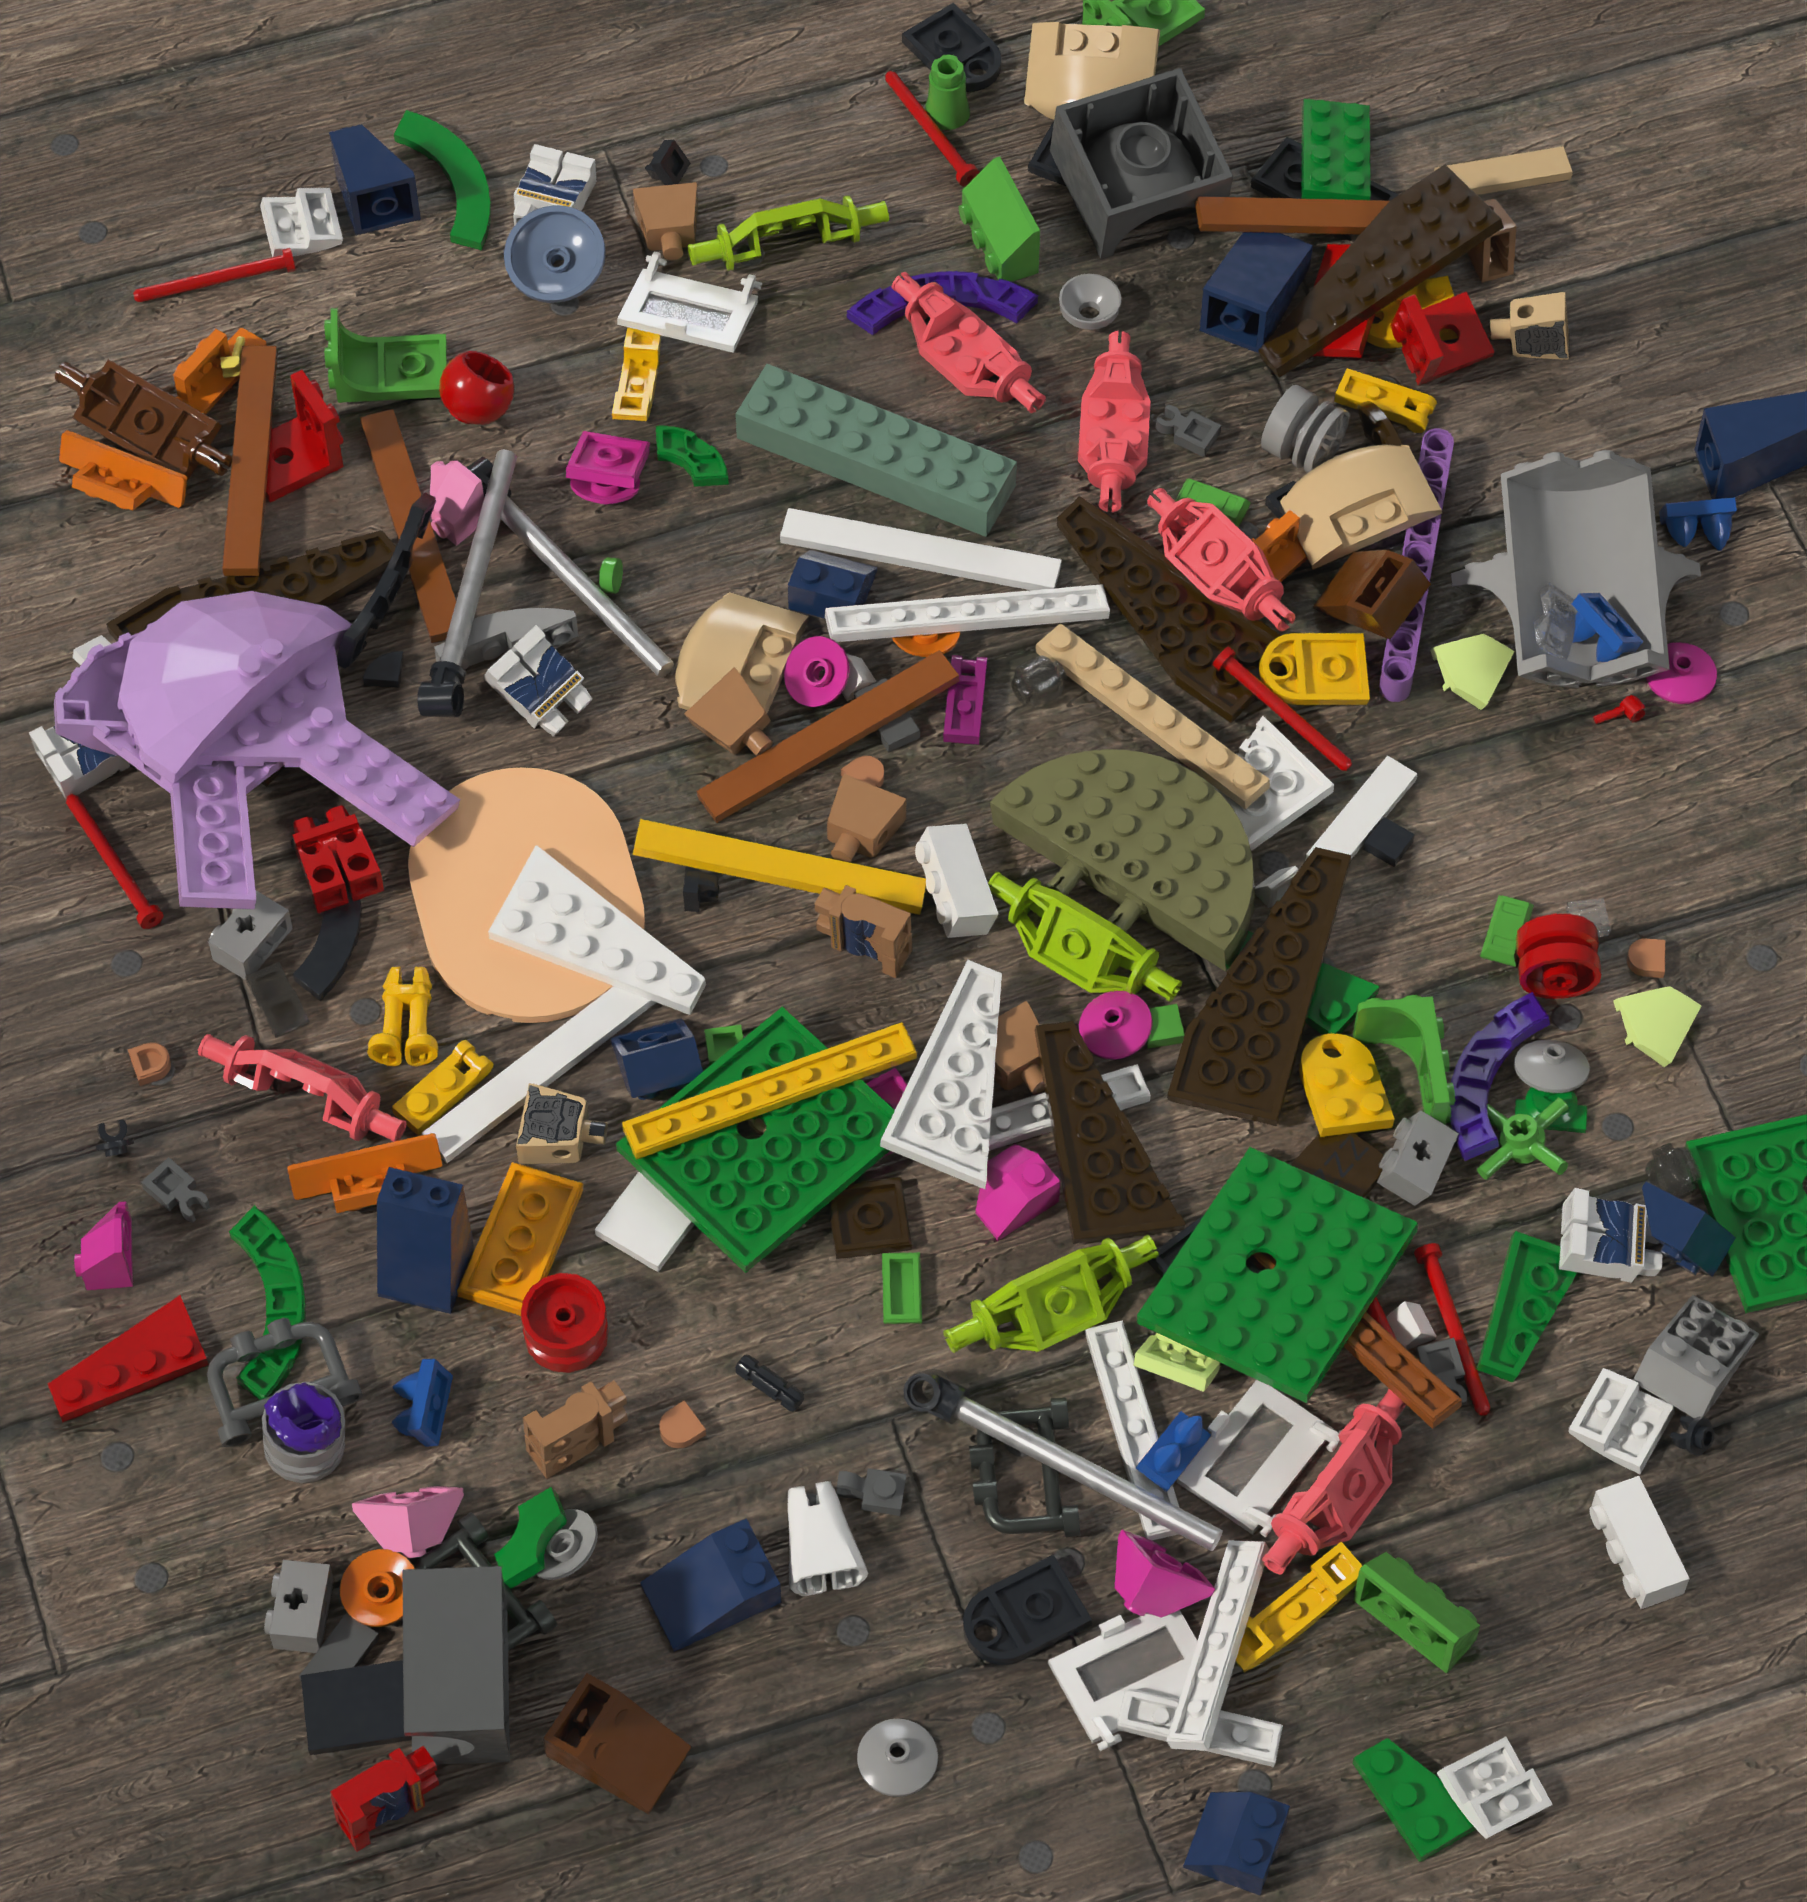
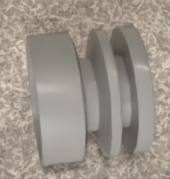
M1292 385L1279 399L1271 412L1262 434L1261 447L1266 452L1282 460L1287 459L1293 454V465L1297 468L1304 467L1305 472L1308 473L1334 457L1345 436L1350 415L1348 411L1341 407L1335 408L1333 403L1325 401L1318 406L1316 394L1299 385Z
M310 1382L306 1383L315 1386L319 1394L325 1397H332L337 1409L341 1413L342 1428L340 1437L333 1444L315 1452L294 1450L292 1447L286 1446L278 1438L275 1430L269 1425V1416H267L265 1409L262 1416L265 1459L274 1472L285 1480L297 1483L315 1482L330 1475L340 1464L345 1450V1419L342 1405L331 1391L322 1385ZM301 1383L289 1384V1385L285 1386L284 1388H282V1389L276 1391V1392L274 1393V1395H275L276 1393L281 1392L282 1390H287V1391H288L293 1385H295V1384H301Z

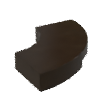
M1370 401L1358 404L1357 409L1366 438L1371 440L1375 446L1403 445L1393 425L1377 405Z

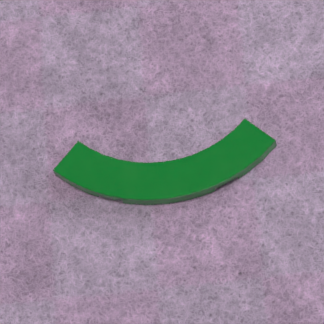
M406 110L394 133L395 142L406 145L429 159H434L440 165L455 192L457 201L456 217L450 233V241L482 251L490 228L491 203L486 176L479 161L466 144L449 129L423 115Z
M254 1205L229 1231L230 1238L248 1254L262 1278L266 1295L264 1336L269 1334L267 1325L275 1320L289 1318L291 1326L306 1322V1298L298 1262L285 1237L270 1218ZM303 1338L286 1348H274L260 1353L259 1356L250 1360L236 1377L237 1383L259 1400L274 1395L290 1374Z

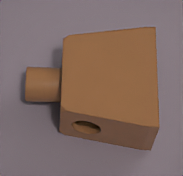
M697 183L633 189L635 216L647 249L651 251L662 250L663 257L667 260L673 261L683 256L682 248L688 247V244H695L698 216Z
M1495 199L1484 202L1501 218L1504 228L1467 252L1481 282L1514 274L1516 225Z
M735 667L684 713L695 728L733 755L739 753L747 746L758 756L770 749L773 744L771 739L762 731L771 720Z
M844 774L827 822L828 840L835 843L831 852L832 857L835 860L851 863L856 852L869 858L876 857L906 819V798Z
M1027 1001L998 1016L994 1080L1005 1090H1011L1024 1082L1032 1094L1036 1095L1045 1090L1034 1031L1039 1023Z

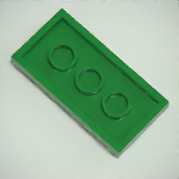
M1304 98L1302 105V199L1370 200V105Z

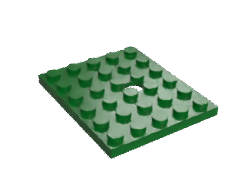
M781 1007L658 1109L828 1048L785 1008ZM862 1079L750 1118H760L766 1124L764 1134L756 1139L742 1137L736 1129L737 1123L637 1160L626 1136L616 1143L617 1151L739 1268L747 1273L890 1151L880 1147V1143L895 1110Z
M1807 1114L1686 1141L1684 1149L1691 1152L1687 1157L1688 1160L1692 1161L1693 1173L1709 1215L1736 1237L1725 1255V1259L1745 1313L1806 1300L1807 1194L1803 1189V1181L1807 1178Z
M1249 1147L1137 1314V1324L1308 1403L1417 1233L1418 1222ZM1265 1252L1274 1257L1276 1265L1273 1269H1265L1257 1274L1248 1269L1246 1261L1254 1253Z

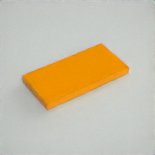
M512 1162L457 1290L458 1297L521 1316L522 1301L527 1292L534 1284L549 1274L583 1192V1183Z

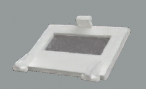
M654 251L652 256L647 255L646 262H649L647 269H642L617 318V325L734 353L758 303V296L751 293L754 288L761 289L762 282L756 281V276L749 274L747 279H741V285H744V288L740 292L657 272L658 266H666L667 260L662 259L659 252Z
M1256 1380L1229 1415L1221 1410L1209 1425L1208 1430L1212 1432L1211 1437L1178 1477L1177 1483L1252 1535L1261 1525L1263 1529L1260 1534L1267 1537L1272 1530L1271 1522L1275 1517V1514L1271 1517L1269 1513L1326 1441L1330 1443L1327 1446L1328 1451L1333 1452L1341 1442L1338 1435L1342 1430L1339 1432L1335 1431L1334 1428L1273 1387Z
M1180 1610L1162 1618L1146 1613L1145 1616H1140L1127 1623L1124 1622L1121 1615L1116 1616L1099 1625L1101 1630L1100 1636L1048 1660L1051 1670L1092 1744L1101 1739L1103 1740L1097 1744L1100 1751L1122 1741L1120 1734L1115 1736L1112 1734L1120 1731L1116 1729L1126 1688L1171 1699H1180L1197 1644V1639Z

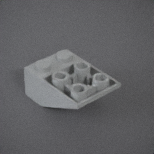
M1692 1295L1650 1345L1633 1381L1638 1382L1642 1388L1691 1417H1704L1755 1343L1759 1333L1749 1328L1744 1322L1716 1309L1710 1302Z

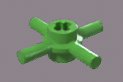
M1557 1098L1536 1118L1527 1114H1517L1509 1119L1488 1104L1490 1123L1501 1132V1148L1477 1168L1479 1175L1483 1179L1488 1180L1510 1159L1522 1164L1538 1159L1558 1175L1563 1174L1568 1167V1163L1544 1146L1546 1141L1544 1130L1568 1110L1567 1104L1561 1098Z

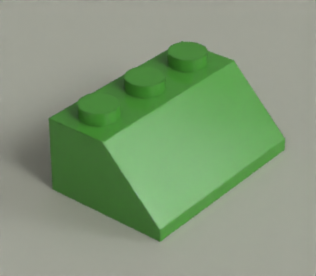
M996 157L962 190V205H959L958 209L964 225L969 224L972 230V239L976 248H982L985 254V263L990 274L995 273L998 280L1001 278L1013 282L1039 273L1040 229L1001 157Z
M1385 1552L1365 1563L1359 1570L1353 1601L1446 1674L1477 1640L1480 1624L1477 1623L1476 1617L1468 1609L1462 1606L1457 1607L1446 1599L1444 1592L1432 1582L1426 1583L1415 1575L1413 1568L1405 1560L1398 1557L1395 1559Z

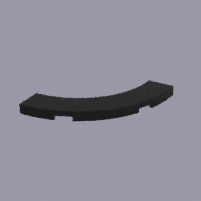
M424 493L412 504L398 544L381 580L362 612L343 634L337 654L338 666L346 669L356 660L367 645L365 639L369 629H378L412 565V552L417 537L423 539L436 503V497Z
M316 817L313 819L315 827L323 825ZM292 839V840H291L292 848H293L294 850H296V849H295V845H294V840ZM340 865L338 867L345 882L349 903L323 911V920L317 941L303 964L293 973L294 981L319 1001L323 1000L344 974L348 966L347 962L352 955L354 947L357 945L361 928V899L352 900Z

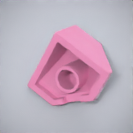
M458 460L450 461L447 465L443 461H436L431 465L430 495L436 497V503L431 515V526L439 537L443 539L448 538L457 546L476 531L484 501L482 480Z
M426 1487L419 1488L420 1492H407L396 1495V1492L379 1494L352 1503L353 1512L383 1549L402 1552V1555L406 1558H415L425 1555L427 1548L442 1543L464 1493L463 1488Z

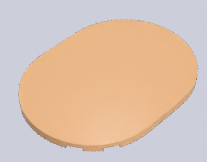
M520 767L494 770L470 778L449 790L450 793L460 799L458 809L416 846H410L408 859L409 879L431 963L437 975L448 989H451L462 998L468 1006L486 1015L494 1014L510 1018L513 1022L521 1023L550 1022L577 1015L613 986L489 939L488 931L536 845L645 930V912L642 895L620 823L607 803L597 793L579 781L557 772Z

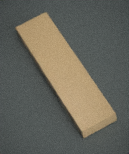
M1564 146L1447 165L1477 195L1570 180L1572 178V169Z

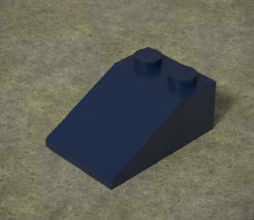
M747 1518L710 1534L640 1582L673 1652L782 1603L781 1584Z

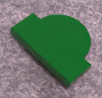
M1531 1087L1526 1094L1525 1100L1516 1099L1515 1115L1527 1114L1536 1118L1557 1098H1561L1567 1104L1568 1110L1545 1130L1586 1133L1587 1106L1578 1105L1574 1091L1548 1093Z

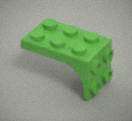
M1083 0L1082 25H1129L1159 29V46L1202 20L1205 16V8L1196 0H1114L1112 2L1110 0Z
M331 308V320H324L325 339L328 341V347H325L324 353L325 366L329 368V389H336L338 403L440 398L439 381L447 365L446 334L365 337L346 329L340 321L338 308Z
M1409 995L1402 999L1392 1000L1371 998L1359 1003L1353 1038L1362 1044L1382 1043L1395 1046L1404 1051L1412 1059L1417 1069L1423 1112L1444 1125L1451 1123L1450 1105L1455 1104V1091L1453 1083H1447L1445 1072H1449L1450 1068L1449 1054L1447 1049L1441 1050L1440 1039H1444V1024L1442 1017H1436L1433 996Z

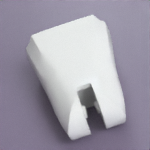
M829 1481L815 1483L817 1495L816 1505L810 1506L804 1486L793 1487L788 1490L789 1585L794 1593L801 1596L820 1594L827 1591L825 1574H830L834 1590L856 1587L869 1574L846 1521L836 1491Z

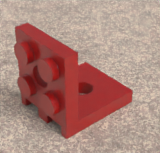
M1467 291L1424 309L1421 308L1415 294L1402 299L1390 325L1394 338L1398 343H1402L1403 347L1401 350L1409 370L1417 376L1416 382L1418 386L1492 357L1495 352ZM1452 329L1457 334V342L1453 344L1443 342L1440 338V331Z
M303 370L290 375L297 417L271 429L266 497L269 502H273L344 467L340 444L344 443L336 425L340 422L339 415L331 403L326 405L324 402L323 393L315 379L310 381ZM283 455L293 458L286 464L275 462L278 457Z

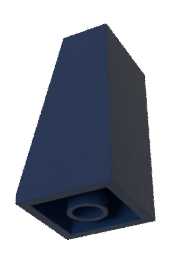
M1243 232L1203 288L1200 331L1259 353L1258 350L1275 332L1311 265L1313 245L1281 233Z
M1807 391L1704 408L1694 450L1711 499L1737 497L1807 465Z
M389 1167L377 1199L378 1297L451 1314L458 1296L457 1290L474 1249L464 1187L462 1184Z

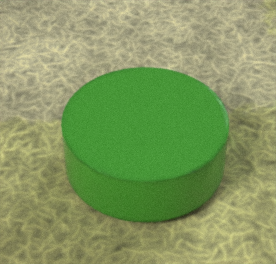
M607 557L603 560L600 568L599 585L603 592L616 594L622 583L623 564L619 558Z

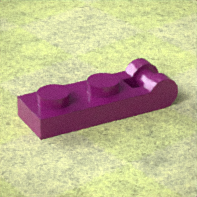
M952 655L951 665L959 674L960 682L948 688L943 742L979 745L988 657H977L976 660L963 659L962 655ZM962 673L975 674V676H967V675H961V674H962Z

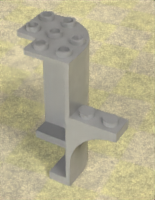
M1602 450L1595 452L1593 457L1583 461L1565 457L1560 452L1547 453L1541 460L1533 463H1519L1514 466L1513 470L1502 473L1501 485L1507 552L1495 554L1492 560L1486 562L1469 563L1465 565V569L1451 573L1452 587L1472 594L1493 592L1504 603L1514 628L1518 676L1545 685L1578 688L1579 684L1583 682H1596V687L1609 686L1638 680L1670 670L1665 624L1668 596L1673 585L1700 577L1701 572L1700 563L1685 558L1683 554L1665 551L1663 547L1658 546L1651 468L1637 463L1634 459L1616 455L1611 450ZM1579 593H1600L1644 641L1636 652H1624L1614 660L1598 662L1596 657V647L1600 636L1598 633L1587 640L1571 642L1572 624L1578 612L1571 603Z

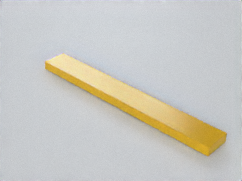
M640 819L633 855L818 894L822 892L823 888L841 894L845 885L856 889V894H863L906 912L919 915L926 887V878Z
M903 1022L624 1121L622 1122V1128L637 1160L917 1059V1051Z

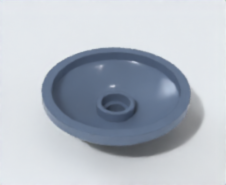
M561 205L542 207L524 216L509 233L504 248V263L512 283L526 296L546 303L565 302L586 292L600 276L606 257L604 239L596 223L582 211ZM564 260L563 265L559 267L553 266L555 261Z

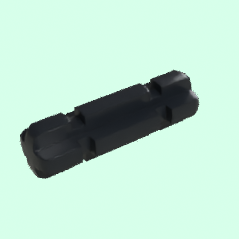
M746 1354L738 1361L735 1367L737 1375L746 1381L751 1379L753 1381L752 1385L775 1401H782L780 1405L794 1412L802 1404L804 1393L793 1385L789 1387L787 1385L788 1381L765 1365L759 1366L758 1360Z

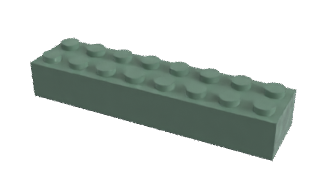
M770 364L765 365L736 412L737 439L987 537L1016 486L1017 461Z

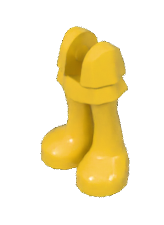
M391 967L383 984V989L385 990L382 995V999L385 1002L383 1032L375 1034L370 1038L367 1054L374 1061L387 1066H399L401 1064L403 1010H410L409 1035L405 1044V1060L411 1066L428 1064L435 1060L438 1055L436 1039L432 1035L427 1034V1010L432 999L430 994L432 984L428 971L425 967H415L413 984H403L401 967Z

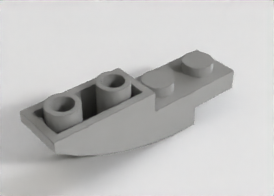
M525 608L501 611L474 618L461 667L466 670L469 666L484 660L497 658L502 653L512 649L535 625L544 632L546 640L552 646L563 645L578 636L576 615L574 611L564 609ZM445 642L434 646L436 662L441 659Z

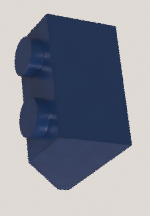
M809 550L798 558L789 580L788 607L794 611L825 619L826 608L864 605L877 574V567Z
M682 1018L610 1038L626 1089L632 1098L638 1097L640 1100L651 1099L658 1096L661 1090L671 1087L681 1090L703 1072L695 1037Z
M1646 1181L1642 1191L1651 1235L1663 1245L1661 1252L1677 1261L1676 1264L1693 1275H1696L1700 1270L1713 1277L1736 1237L1705 1211Z
M1210 1792L1183 1868L1261 1895L1287 1823L1290 1806L1253 1792Z

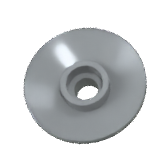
M1538 1040L1526 1044L1517 1052L1514 1063L1515 1071L1524 1083L1532 1088L1548 1093H1565L1581 1087L1587 1081L1590 1071L1589 1062L1579 1049L1557 1040Z
M578 1509L564 1510L567 1524L559 1529L549 1541L544 1554L545 1569L535 1575L548 1580L561 1579L576 1572L587 1562L595 1549L598 1531L594 1520L586 1512Z
M889 1719L876 1724L864 1735L858 1748L857 1762L861 1776L871 1788L887 1796L902 1797L920 1791L931 1781L937 1768L938 1752L934 1739L921 1725L906 1719ZM895 1747H900L904 1749L905 1754L901 1757H894L890 1754V1751Z

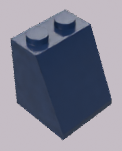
M362 124L329 132L336 177L356 236L421 220L415 175L406 164Z

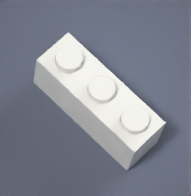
M967 824L926 827L921 839L916 844L915 854L917 861L922 864L926 875L927 890L933 896L937 907V919L940 924H943L947 938L987 935L998 916V911Z
M1640 1476L1597 1490L1590 1507V1516L1594 1526L1598 1530L1602 1529L1607 1538L1606 1548L1611 1561L1614 1564L1619 1563L1624 1574L1623 1584L1628 1596L1636 1598L1640 1609H1644L1684 1594L1690 1578Z

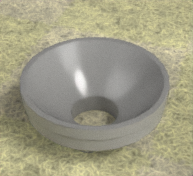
M1081 274L1068 280L1063 285L1059 296L1060 310L1063 317L1075 327L1088 330L1100 329L1116 319L1121 307V294L1118 287L1110 279L1098 274ZM1092 307L1099 311V315L1095 318H1085L1080 314V311L1083 308Z

